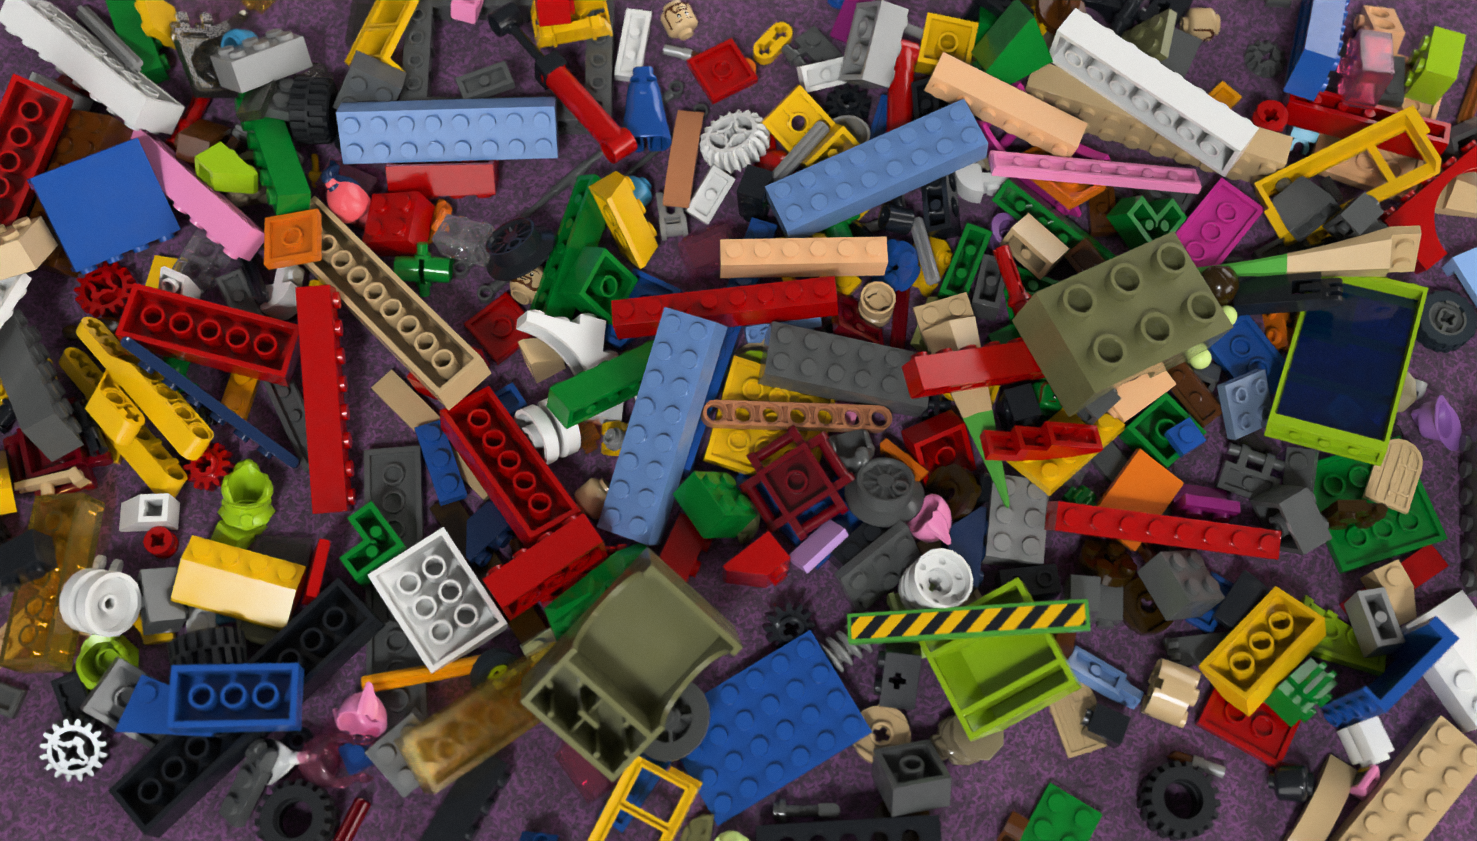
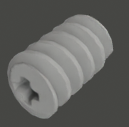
M847 624L844 626L845 634L841 631L835 632L836 641L828 637L825 639L826 647L819 644L831 665L841 673L844 672L842 662L845 661L850 666L854 665L852 655H855L860 660L863 659L861 649L864 648L869 653L873 652L871 644H848Z

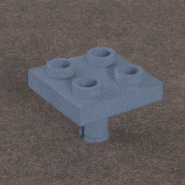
M1255 369L1217 385L1219 395L1216 399L1221 404L1227 439L1236 440L1267 426L1272 404L1265 369Z

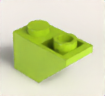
M222 142L194 156L196 176L212 190L247 194L258 192L259 175L252 165L245 163L233 149H229Z

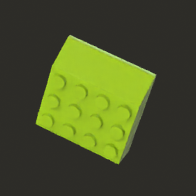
M1018 577L967 606L1034 602L1025 584ZM1052 633L918 641L970 741L1002 731L1082 688Z

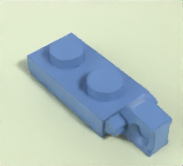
M821 317L779 322L811 330L822 326ZM771 323L745 325L744 334L746 342L761 343Z
M1074 646L1073 653L1067 661L1077 679L1110 700L1134 710L1141 701L1144 692L1130 684L1126 679L1127 674L1082 648Z

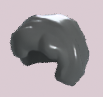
M860 429L829 436V443L848 472H859L862 466L872 460L875 448L867 430Z

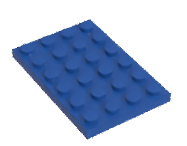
M809 630L704 693L710 708V721L706 736L692 753L680 760L689 776L703 783L699 793L710 813L714 814L716 824L720 826L870 735L872 731L812 631Z

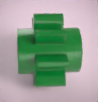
M1080 485L1077 489L1071 486L1061 500L1069 503L1096 506L1094 501L1097 499V496L1088 487Z

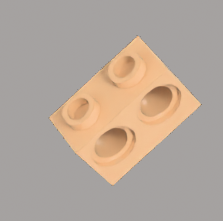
M1363 5L1361 13L1357 14L1354 20V29L1365 51L1383 55H1397L1405 31L1394 9Z

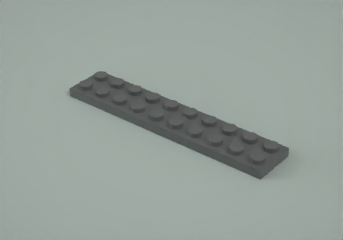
M418 445L364 450V505L370 501L374 503L407 549L424 539L423 462L421 447ZM370 583L365 587L366 604L386 626L366 644L367 675L425 665L373 583ZM428 682L374 692L386 708L387 729L414 706L429 722Z

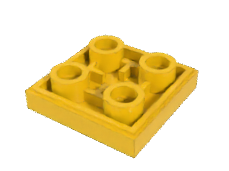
M136 0L134 5L141 15V28L144 33L149 37L153 36L160 40L164 46H170L179 51L174 37L184 36L174 6L164 0Z

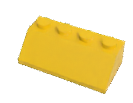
M192 535L180 560L171 601L281 631L291 621L305 588L306 566Z
M1275 586L1198 667L1226 701L1247 716H1250L1326 636L1325 618Z

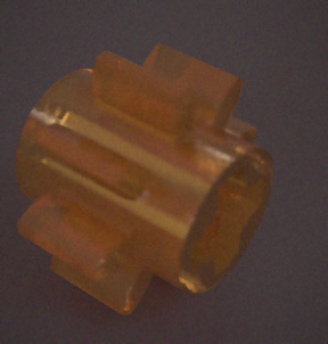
M592 420L587 423L584 421L579 423L581 435L579 450L583 449L588 454L598 448L596 441L600 440L601 437Z

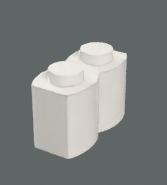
M1378 716L1336 731L1352 765L1359 763L1361 768L1390 759L1388 752L1395 750Z

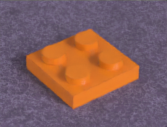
M318 208L265 218L264 265L268 270L322 261V214Z

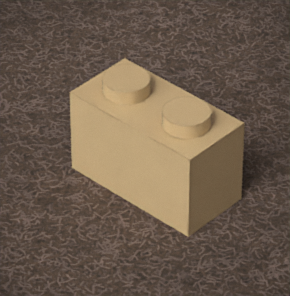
M1029 213L1010 229L1000 243L1001 246L1009 245L1012 256L1039 280L1048 274L1069 250L1064 243Z

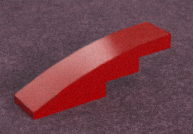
M1045 421L1041 427L1015 425L1010 432L984 430L980 435L985 460H1047L1098 453L1103 450L1097 425Z

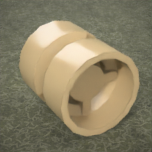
M874 281L868 283L863 288L859 299L860 319L878 328L885 326L892 317L896 302L893 288L884 282Z

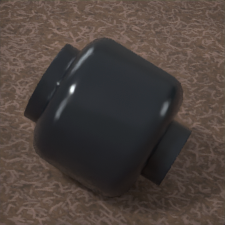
M1282 761L1276 765L1275 771H1269L1268 787L1269 789H1274L1278 800L1303 803L1307 801L1308 796H1313L1314 772H1309L1306 764Z

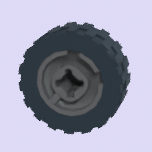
M1444 290L1443 292L1435 291L1431 295L1428 294L1416 340L1422 343L1423 347L1437 353H1449L1452 350H1458L1476 333L1477 313L1475 314L1474 312L1475 308L1472 304L1470 305L1465 297H1461L1456 292L1452 293Z

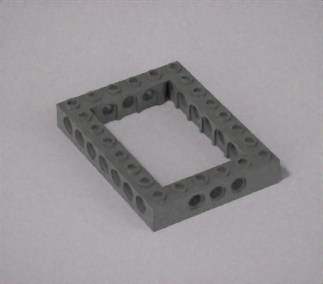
M419 0L405 28L402 69L406 72V77L401 90L400 101L463 99L462 97H432L431 80H434L432 60L435 58L433 43L434 35H437L434 20H447V22L456 20L451 18L452 0ZM484 0L476 22L478 20H487V14L509 2H513L518 7L524 22H529V20H532L530 11L533 0ZM606 0L613 36L597 37V40L592 38L586 39L585 89L613 119L615 0ZM605 9L590 11L587 16H596L599 13L605 12ZM534 96L556 97L559 135L590 134L557 96ZM487 97V98H523V97Z

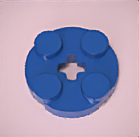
M890 239L887 241L888 264L885 274L871 276L872 282L879 281L888 284L893 288L894 292L898 290L903 292L910 288L919 276L921 267L918 266V253L916 248L908 242ZM897 264L899 267L895 271L893 270V267Z

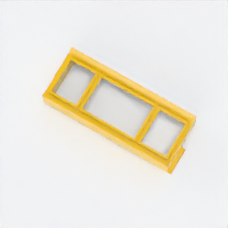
M376 0L344 62L349 66L356 50L405 72L391 59V56L419 0Z
M1411 105L1255 182V195L1258 197L1263 208H1265L1264 214L1278 238L1282 239L1285 247H1288L1298 241L1287 230L1270 200V197L1279 193L1275 186L1282 178L1287 177L1292 182L1301 176L1309 179L1367 150L1387 183L1366 192V194L1373 196L1378 202H1381L1439 174L1442 158L1426 135L1430 133V129L1415 106ZM1406 132L1426 164L1396 178L1376 145ZM1348 202L1341 204L1339 206L1342 208ZM1321 225L1318 229H1316V230H1315L1313 233H1311L1309 236H1311V235H1313V234H1315V233H1317V232L1323 230V229H1324V228L1322 227L1323 225Z
M638 756L623 772L588 841H604L621 809L661 830L663 834L659 841H674L703 783L672 766L667 771ZM642 768L685 790L669 823L626 801Z

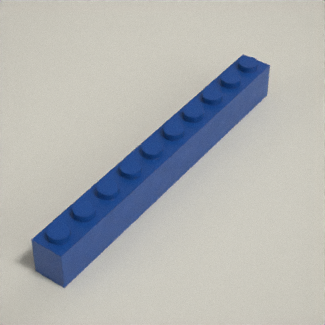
M752 217L744 239L777 238L778 225ZM730 278L726 288L761 284L762 278ZM744 326L727 327L703 407L711 400L720 399L731 360L740 343ZM716 407L707 409V416L711 420L713 419ZM701 415L681 476L686 479L694 472L709 427L702 422Z

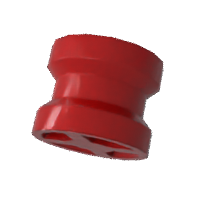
M153 527L144 536V547L159 559L170 558L178 550V538L165 527Z

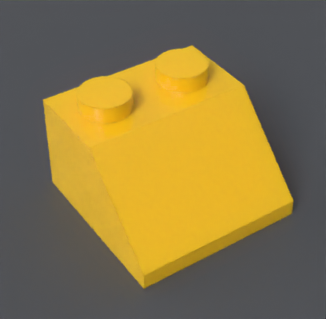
M928 12L914 72L931 75L943 52L970 65L971 51L974 49L979 23Z

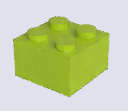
M1434 26L1428 35L1422 37L1418 49H1413L1408 59V64L1411 67L1405 75V98L1433 106L1436 105L1457 79L1466 34Z

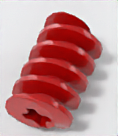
M1266 100L1257 105V109L1254 111L1250 121L1255 126L1282 133L1288 121V112L1282 103L1276 100Z

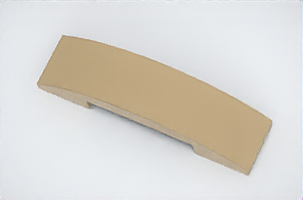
M1329 754L1316 778L1317 783L1314 787L1313 796L1309 797L1293 829L1288 831L1283 841H1325L1347 800L1357 770Z

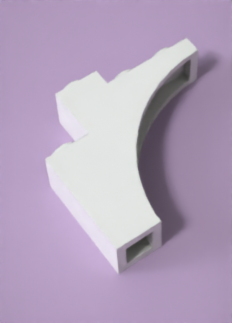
M529 310L517 319L516 329L535 336L554 349L569 366L574 376L581 371H587L598 366L601 362L609 361L619 355L615 351H603L606 320L598 319L594 314L583 313L570 322V319L566 317L554 318L545 315L540 310ZM623 403L585 420V422L601 426L606 422L622 421Z

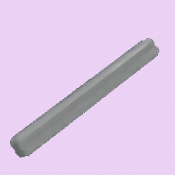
M80 5L77 7L78 11L75 14L78 19L131 72H140L143 61L88 6L83 7Z

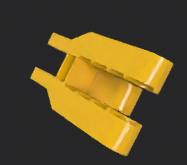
M83 317L76 329V334L106 370L103 374L86 353L73 347L64 350L59 359L60 367L86 396L88 403L85 409L101 427V432L153 493H169L176 498L188 479L187 474L178 464V459L173 458L163 447L162 441L159 438L156 439L145 426V417L133 404L130 397L178 453L186 459L194 461L203 455L214 437L213 431L178 391L175 392L161 382L164 379L163 375L156 370L151 375L137 365L140 359L122 347L118 339L100 320L93 317Z

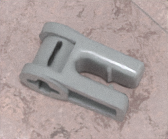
M662 192L656 193L662 241H667V238L675 236L687 238L688 228L683 208L674 207V213L668 214V207L663 205L664 194Z

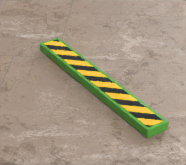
M1088 599L847 614L849 645L1091 631Z

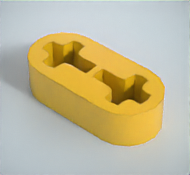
M778 22L772 25L754 44V60L761 65L772 63L782 53V47L786 44L790 45L792 42L793 31L791 26L785 22ZM783 32L786 33V34H785V37L780 36V37L776 40V35H777V33H778V34H782ZM770 46L769 55L767 53L760 54V49L765 51Z

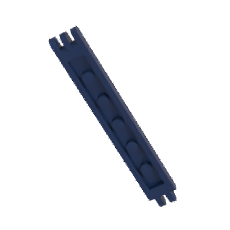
M123 337L121 339V346L140 359L137 365L151 375L156 370L164 376V379L161 381L175 392L178 388H181L188 393L185 399L200 409L202 405L212 411L209 415L222 426L226 422L234 426L236 429L233 433L246 443L249 439L259 444L256 450L268 459H271L274 455L293 469L299 467L300 461L297 457L130 337Z

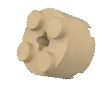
M1163 658L1159 659L1149 677L1148 682L1150 685L1147 695H1144L1142 699L1141 713L1183 728L1188 717V712L1186 711L1188 705L1194 707L1199 696V690L1195 688L1199 683L1201 673Z

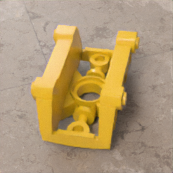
M533 0L530 12L538 49L541 50V48L548 46L556 48L559 44L591 38L597 40V37L607 35L613 36L606 0H574L575 15H571V24L543 27L536 25L535 0ZM605 9V12L599 13L596 16H587L590 11Z

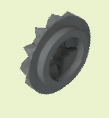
M1257 40L1254 44L1249 45L1244 55L1247 68L1253 74L1263 78H1271L1280 74L1284 69L1287 59L1284 57L1285 51L1278 48V43L1274 45L1269 43V40L1264 42ZM1268 53L1271 54L1268 60L1260 63L1263 56Z

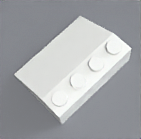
M444 527L367 575L431 674L482 646L508 629L506 620Z
M1461 590L1400 627V629L1404 632L1437 616L1460 638L1423 677L1462 732L1466 733L1477 729V609L1464 591Z

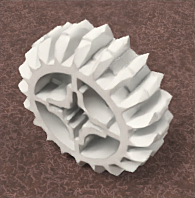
M738 109L736 113L732 114L729 111L726 116L722 117L719 115L717 121H711V126L705 127V133L700 136L701 142L699 145L705 162L710 167L715 165L724 172L727 170L730 174L737 169L741 172L742 168L747 167V164L751 165L753 162H760L759 157L766 155V149L770 147L769 140L771 139L768 129L760 123L763 120L762 117L758 116L757 112L751 113L749 110H746L742 113Z

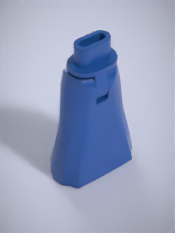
M650 66L634 67L633 76L630 77L627 89L622 127L627 128L634 136L638 147L635 152L644 151V137H647L648 150L652 152L665 151L672 144L657 77L653 74V68Z

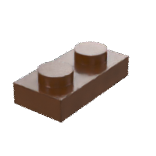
M1106 186L1102 193L1086 201L1089 235L1091 237H1113L1118 233L1106 217L1116 205L1114 186Z

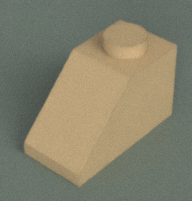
M531 338L518 341L524 362L536 383L566 369L563 358L540 339Z
M1399 559L1360 578L1366 590L1385 587L1399 626L1417 618L1414 585Z

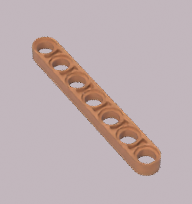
M711 400L703 407L701 420L710 428L787 430L788 427L794 424L798 431L849 432L864 429L868 433H881L892 423V414L889 409L880 405ZM710 407L718 408L722 414L721 419L718 421L709 419L707 409ZM738 408L746 409L750 416L749 420L745 422L737 420L735 410ZM765 409L775 411L777 415L775 422L770 423L764 420L762 413ZM792 410L801 411L804 415V422L799 424L793 422L790 418V412ZM819 411H826L831 415L830 424H822L818 420L817 415ZM854 412L858 416V424H848L845 421V413ZM873 413H881L884 416L885 424L883 426H877L873 423Z

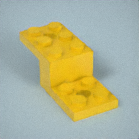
M797 85L760 122L788 153L817 121H823L829 127L828 134L800 164L803 169L860 145L843 125L836 124L801 85ZM801 115L804 119V126L796 131L792 128L791 122L795 116ZM869 210L860 213V219H861Z

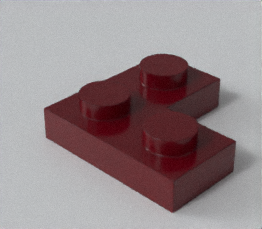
M836 290L838 315L831 316L833 332L839 336L884 345L882 329L860 319L858 301Z

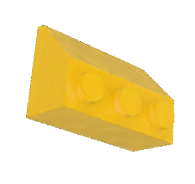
M615 171L588 187L620 253L639 269H642L658 247L654 238L657 236L653 225L647 222L643 215L646 213L644 205L639 199L636 200L632 192L635 190L632 180L629 176H624Z

